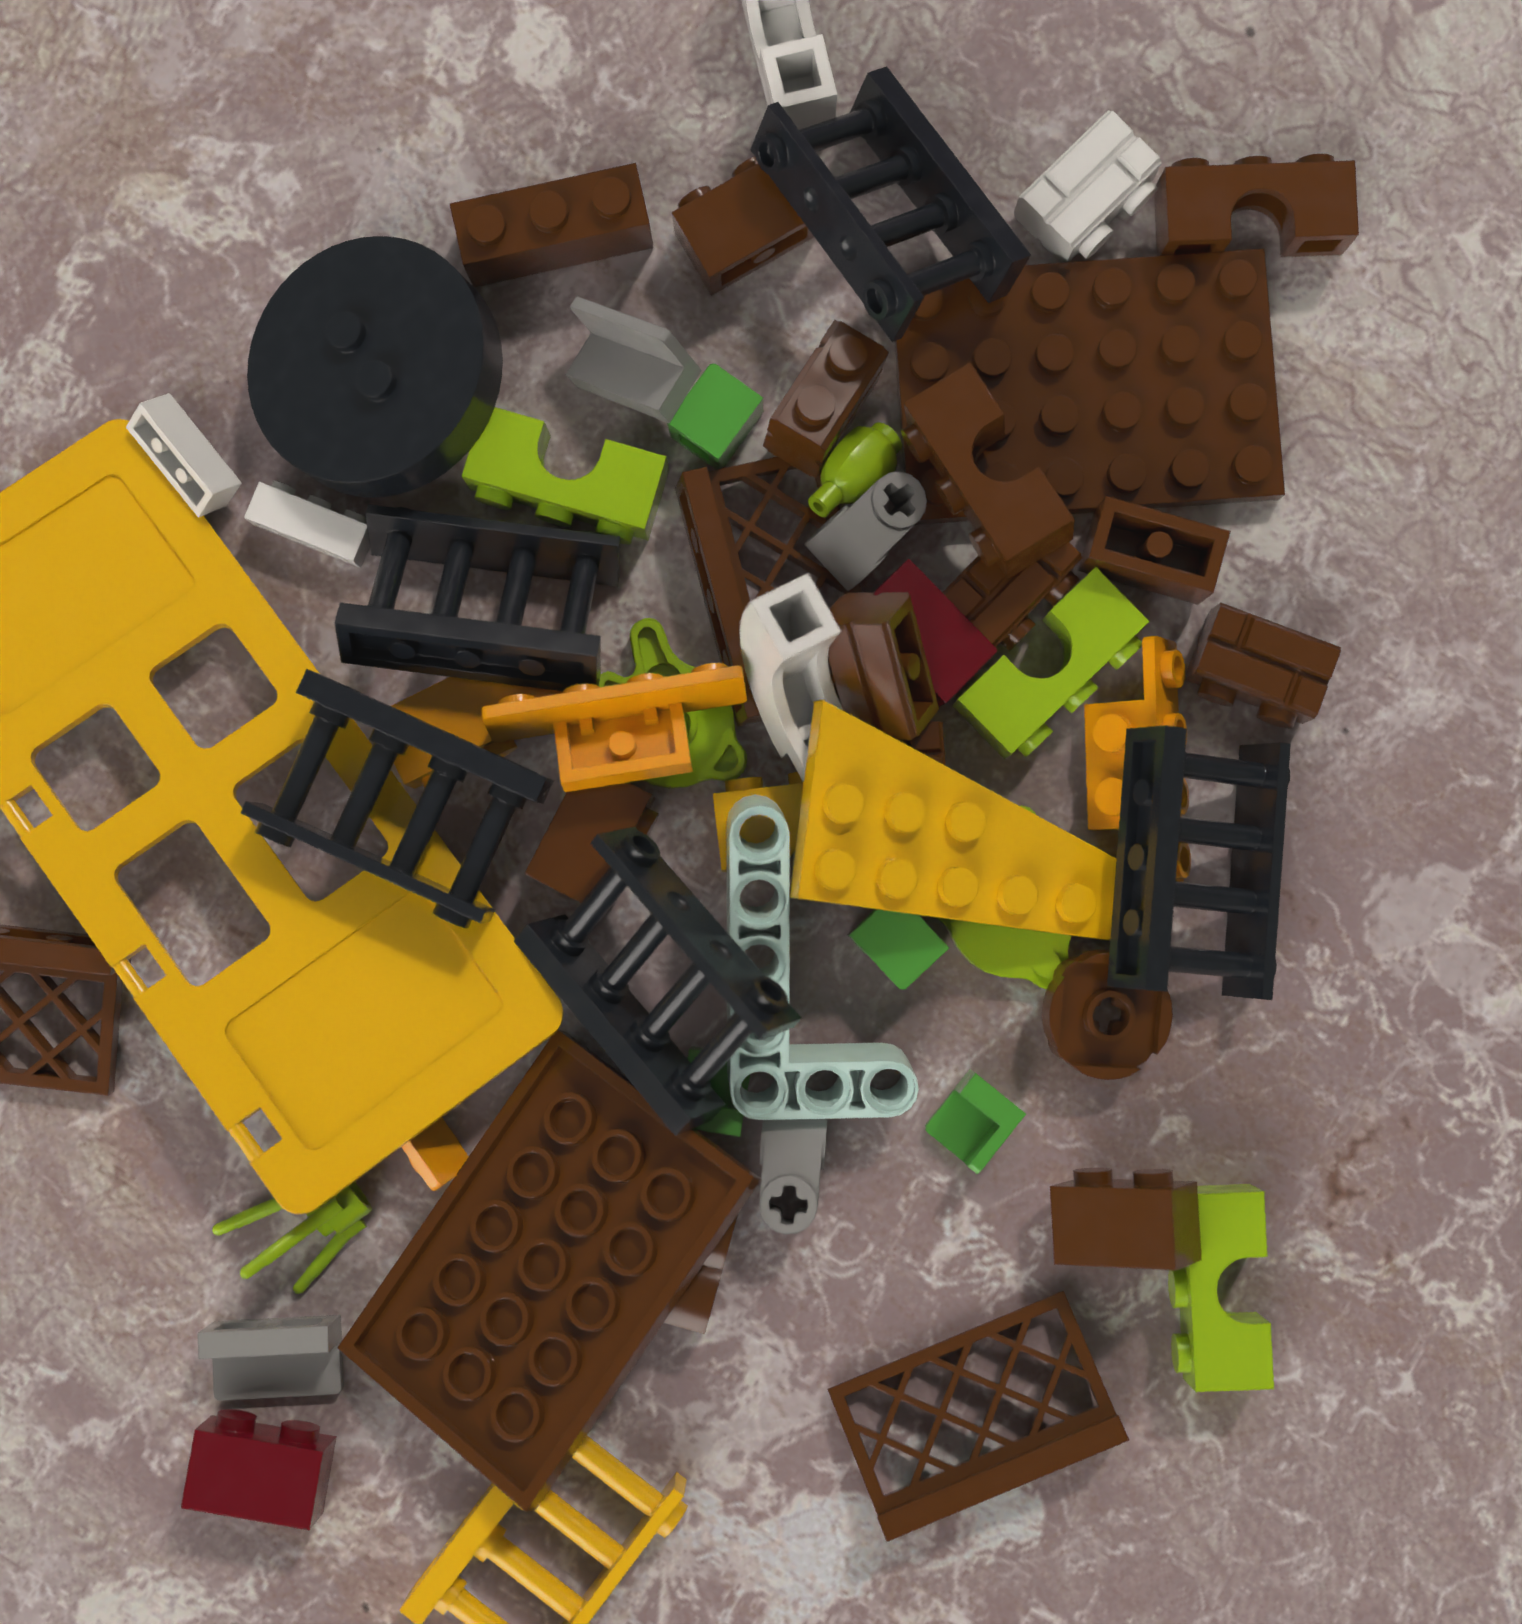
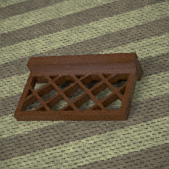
M777 456L713 471H708L707 467L682 472L675 486L677 500L720 663L726 664L728 667L742 666L747 702L732 705L737 727L763 721L749 686L740 646V622L744 610L750 603L747 585L758 591L754 599L775 590L771 584L785 560L788 559L817 577L814 584L818 591L823 583L826 582L843 594L863 593L860 582L847 591L825 566H820L793 549L808 522L820 528L840 510V506L838 504L827 517H820L812 511L810 506L806 507L778 490L777 487L786 471L797 468ZM821 472L815 478L817 489L821 486ZM777 473L771 485L759 478ZM742 481L764 494L749 521L726 508L720 486ZM770 499L802 518L787 544L755 526ZM731 525L742 531L736 543ZM748 535L780 554L765 581H762L741 567L738 552ZM830 673L832 683L834 684L833 674Z
M0 924V971H4L0 974V1007L13 1021L9 1027L0 1033V1044L19 1029L42 1056L29 1069L14 1068L0 1052V1084L109 1096L115 1089L123 981L108 964L88 934ZM15 973L30 974L47 994L46 997L26 1013L21 1010L1 986ZM51 977L68 979L58 986ZM78 980L104 983L102 1010L88 1021L64 994ZM52 1001L76 1029L55 1048L30 1020ZM101 1020L99 1035L93 1026ZM82 1036L98 1055L97 1077L76 1075L59 1054ZM48 1063L55 1072L41 1071L40 1069Z
M1064 1291L1055 1293L827 1389L887 1542L1129 1441ZM1055 1308L1067 1333L1057 1359L1022 1344L1032 1318ZM1021 1323L1015 1341L998 1334L1000 1331ZM989 1337L1012 1347L999 1383L963 1369L974 1342ZM1071 1345L1082 1369L1065 1363ZM963 1347L956 1365L938 1358ZM1019 1351L1054 1365L1041 1402L1006 1387ZM931 1362L953 1372L939 1408L904 1393L914 1367ZM1062 1369L1087 1379L1097 1406L1073 1416L1049 1406ZM904 1372L898 1389L881 1383L885 1379ZM960 1375L995 1390L982 1426L946 1411ZM870 1386L894 1397L880 1433L855 1422L845 1396ZM1002 1394L1038 1409L1028 1435L1011 1440L989 1430ZM901 1400L936 1415L923 1451L887 1436ZM1045 1412L1062 1419L1039 1430ZM943 1419L978 1434L968 1460L952 1465L929 1455ZM860 1433L877 1440L870 1458ZM985 1438L1002 1444V1446L980 1454ZM883 1444L919 1459L910 1484L885 1495L874 1470ZM926 1462L942 1469V1471L920 1479Z

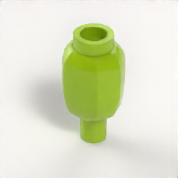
M876 422L871 427L858 426L850 431L833 449L823 464L821 486L808 499V504L812 511L820 517H827L839 503H855L877 480L888 473L895 472L897 465L896 454L902 447L898 434L890 426L881 422Z

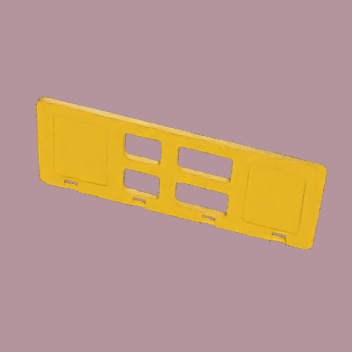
M114 419L104 423L0 492V809L108 964L123 981L137 1005L219 1121L229 1131L246 1155L251 1166L277 1203L290 1213L307 1214L317 1210L553 1036L562 1025L564 1018L563 1006L540 972L515 944V938L496 912H494L491 921L479 923L472 920L469 928L466 929L434 915L432 912L436 905L435 902L365 870L324 899L312 901L308 899L266 839L255 832L256 825L251 818L241 814L243 807L236 797L238 788L280 757L303 743L315 715L309 713L314 701L297 694L296 691L306 669L316 673L319 672L204 515L197 517L128 431L126 426L129 420ZM228 628L236 634L277 691V699L272 706L214 746L201 748L196 744L156 689L153 677L159 669L216 630ZM113 708L158 769L160 779L155 787L96 828L84 831L81 830L35 764V758L42 749L99 710ZM350 718L346 729L338 728L326 754V759L351 792L373 746L352 718ZM391 770L369 816L388 843L387 852L382 857L388 861H392L417 806ZM33 789L52 814L51 817L35 828L16 803L18 799ZM187 823H195L200 827L270 925L269 937L264 942L200 986H194L189 982L118 880L119 872L124 866ZM435 830L415 873L447 888H451L461 865ZM478 890L474 900L491 907ZM146 947L166 974L165 977L149 988L128 961ZM260 1109H262L282 1137V1140L265 1152L243 1123Z

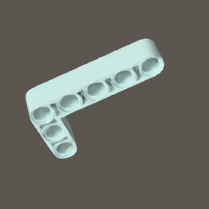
M755 794L745 796L737 801L728 813L726 823L727 933L743 951L758 944L767 945L775 951L774 958L770 964L759 970L783 988L789 1003L790 835L786 819L777 803L767 796ZM760 814L774 820V832L764 842L751 843L744 840L739 834L742 824L751 816ZM755 880L768 881L775 887L774 895L769 902L757 907L749 906L742 902L740 894L745 885ZM727 1003L728 1020L735 1011ZM789 1029L759 1040L752 1033L727 1061V1074L732 1102L739 1113L747 1118L756 1120L894 1117L903 1114L912 1107L917 1099L919 1090L917 1077L904 1052L895 1045L887 1043L789 1044ZM894 1069L901 1072L899 1081L890 1089L879 1090L870 1086L872 1078L881 1070ZM828 1070L838 1075L837 1081L827 1090L814 1091L806 1087L809 1077L817 1071ZM753 1072H767L774 1077L771 1086L762 1092H749L741 1086L745 1077Z

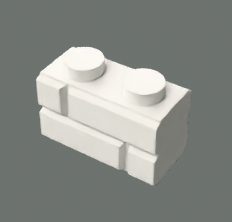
M1108 110L1019 196L1013 214L1016 220L1035 238H1038L1042 245L1060 263L1070 262L1079 252L1088 259L1112 235L1114 231L1108 224L1123 209L1130 216H1133L1154 195L1158 187L1152 181L1162 162L1160 157L1140 137H1136L1133 130L1114 111Z

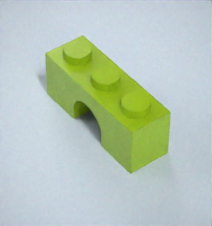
M497 407L494 408L484 431L470 449L462 472V478L470 490L476 491L475 500L503 510H510L513 502L536 508L535 517L562 527H571L573 519L597 526L596 533L620 536L621 544L630 545L633 537L649 541L669 473L667 456L605 439L599 461L592 471L581 478L561 479L550 474L544 466L545 454L551 437L545 422Z
M1097 567L1085 576L1042 619L1057 635L1063 647V663L1056 675L1047 678L1030 677L1017 669L1003 655L953 704V707L1004 760L1017 749L1027 757L1053 732L1045 722L1062 705L1072 714L1099 688L1090 679L1107 662L1116 670L1119 669L1142 647V641L1136 634L1150 621Z
M1251 1184L1197 1186L1202 1260L1179 1270H1169L1170 1303L1173 1308H1180L1181 1333H1173L1171 1337V1354L1174 1370L1176 1373H1183V1379L1195 1392L1274 1389L1271 1323L1257 1312L1225 1311L1222 1309L1217 1296L1219 1278L1228 1265L1243 1258L1268 1257L1264 1191Z

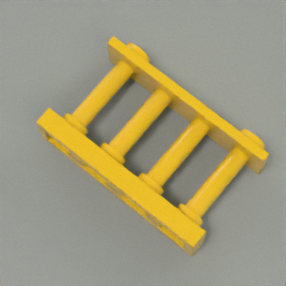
M586 1436L572 1458L644 1513V1515L621 1545L556 1493L549 1490L538 1508L534 1511L605 1566L582 1597L504 1537L507 1529L499 1524L500 1520L513 1504L518 1508L520 1507L491 1483L411 1588L399 1612L415 1624H422L433 1609L441 1615H444L448 1610L464 1624H509L464 1589L467 1581L460 1577L459 1574L474 1556L482 1563L487 1558L561 1615L565 1619L562 1624H588L654 1535L658 1533L663 1538H666L679 1523L688 1507L682 1501L687 1479L676 1472L660 1493L589 1436Z

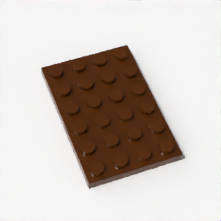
M1265 249L1025 265L1008 295L990 303L985 300L973 282L968 278L925 295L902 339L894 341L901 430L907 427L904 402L966 364L971 363L1005 415V437L986 448L980 454L975 463L976 467L986 477L1002 482L1019 479L1035 468L1040 467L1071 514L1094 513L1105 496L1154 509L1280 500L1285 495ZM901 433L904 473L912 475L920 482L925 490L927 500L925 513L915 525L969 521L963 511L955 515L950 512L934 483L941 478L929 459L922 463L917 461Z
M558 1030L546 1043L460 1168L457 1176L449 1184L337 1348L525 1512L534 1511L547 1495L753 1193L761 1178L695 1128L675 1136L627 1077L567 1032Z

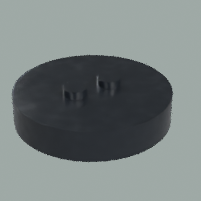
M372 236L348 240L331 246L304 262L288 276L270 298L255 328L249 351L247 381L251 407L256 421L270 445L290 464L321 484L341 493L360 497H388L418 489L445 474L470 451L481 436L493 413L500 391L503 367L502 345L498 327L486 301L441 255L422 244L397 237Z

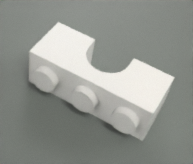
M741 0L767 106L779 102L799 130L836 118L837 91L823 34L816 35L809 0Z

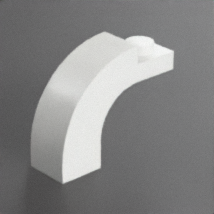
M809 573L750 601L743 612L740 622V646L744 668L758 711L780 757L783 758L789 755L803 782L814 701L824 700L843 710L835 692L828 665L829 647L841 633V630Z

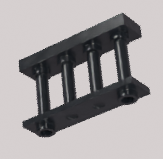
M887 66L867 73L848 114L799 130L779 102L767 106L750 151L756 157L760 168L770 176L858 295L868 314L877 321L892 342L902 339L925 295L968 278L988 303L1008 295L1031 257L1030 252ZM862 137L880 159L879 162L834 177L816 152ZM897 183L916 209L870 225L851 199ZM935 232L953 257L909 274L904 271L887 248L924 233Z
M368 504L366 520L371 555L381 556L368 605L342 602L339 604L334 624L341 663L563 691L577 684H594L599 686L601 677V636L586 634L595 584L618 587L620 579V536L599 534L592 531H574L417 511L405 507L394 508ZM407 560L444 564L431 614L394 609ZM470 568L507 573L496 622L458 617ZM533 576L570 581L560 630L522 626Z
M306 669L296 693L314 701L309 713L315 715L274 806L270 807L264 803L246 801L241 814L258 821L255 832L273 842L292 847L294 840L298 839L435 902L436 905L432 913L452 924L468 929L472 920L479 923L491 921L496 909L474 900L516 807L523 810L527 799L544 804L554 780L322 674ZM350 718L373 728L368 740L374 742L337 825L333 833L329 834L297 818L338 728L346 729ZM409 745L432 755L427 767L433 769L393 859L388 861L356 845L397 755H405ZM468 772L492 782L487 791V794L492 796V799L451 888H447L415 872L457 780L464 782Z
M1164 725L1126 729L1107 986L1167 992L1169 972L1223 977L1222 996L1273 1000L1274 977L1277 969L1276 944L1287 790L1290 782L1289 762L1291 744L1277 742L1240 745L1239 760L1185 752L1187 728ZM1183 778L1237 785L1234 823L1181 817ZM1178 842L1232 849L1229 887L1176 881ZM1174 907L1227 912L1225 951L1171 946Z
M636 827L600 833L595 836L590 844L610 866L569 918L564 914L528 923L514 942L672 1133L677 1136L711 1121L725 1106L724 1101L711 1087L710 1080L752 1033L759 1040L795 1027L802 1018L788 1003V998L783 988L759 970L660 856L659 847L649 836L638 831ZM628 887L651 914L608 965L589 943L588 935ZM669 934L689 957L692 964L654 1009L648 1013L629 990L628 982ZM711 983L735 1012L693 1061L690 1062L670 1039L669 1031Z

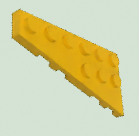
M824 700L814 701L789 898L1110 941L1117 858Z

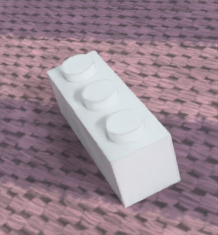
M168 393L139 403L126 428L197 517L226 507L242 483L171 394Z
M273 481L272 486L262 482L258 483L244 516L246 520L254 526L361 568L370 547L366 517L347 509L344 515L330 510L331 503L313 495H309L308 500L294 495L296 491L294 488L278 481Z

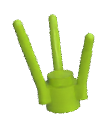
M353 1182L317 1210L307 1213V1219L243 1266L240 1270V1276L243 1279L251 1278L316 1229L325 1237L336 1231L337 1233L293 1285V1291L296 1294H302L345 1244L367 1227L362 1218L372 1211V1207L358 1184ZM275 1198L269 1199L216 1223L212 1228V1232L217 1236L223 1235L278 1212L283 1208L277 1203Z

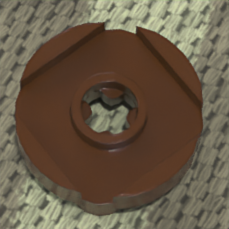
M1110 949L1088 951L1076 958L1066 959L1061 962L1054 971L1053 980L1048 985L1042 1005V1025L1052 1053L1080 1073L1102 1080L1122 1079L1141 1070L1138 1066L1146 1062L1152 1053L1157 1055L1166 1044L1173 1018L1172 1001L1168 990L1163 992L1107 986ZM1110 997L1111 1005L1121 1009L1120 1019L1110 1020L1108 1029L1100 1031L1099 1022L1093 1019V1012L1095 1007L1101 1005L1103 999Z

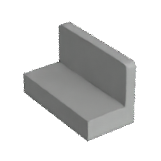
M576 296L570 309L591 334L568 369L566 376L580 389L670 423L702 371L666 328Z
M341 1315L214 1321L197 1333L198 1359H212L213 1390L216 1400L336 1395L344 1387L343 1355L337 1348L342 1341Z

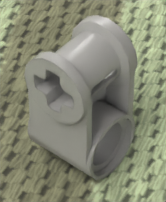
M900 471L888 473L877 480L855 503L841 508L804 545L837 581L849 591L870 574L889 554V550L921 519L925 513L927 503L925 490L920 482L910 474ZM888 500L892 501L895 506L890 514L883 507L887 504Z
M828 1119L763 1120L760 1214L766 1225L775 1232L785 1235L797 1234L808 1228L815 1219L818 1208L820 1170H824ZM788 1185L796 1187L797 1198L807 1200L808 1203L807 1208L796 1210L794 1219L782 1218L781 1207L771 1205V1197H780L784 1186Z

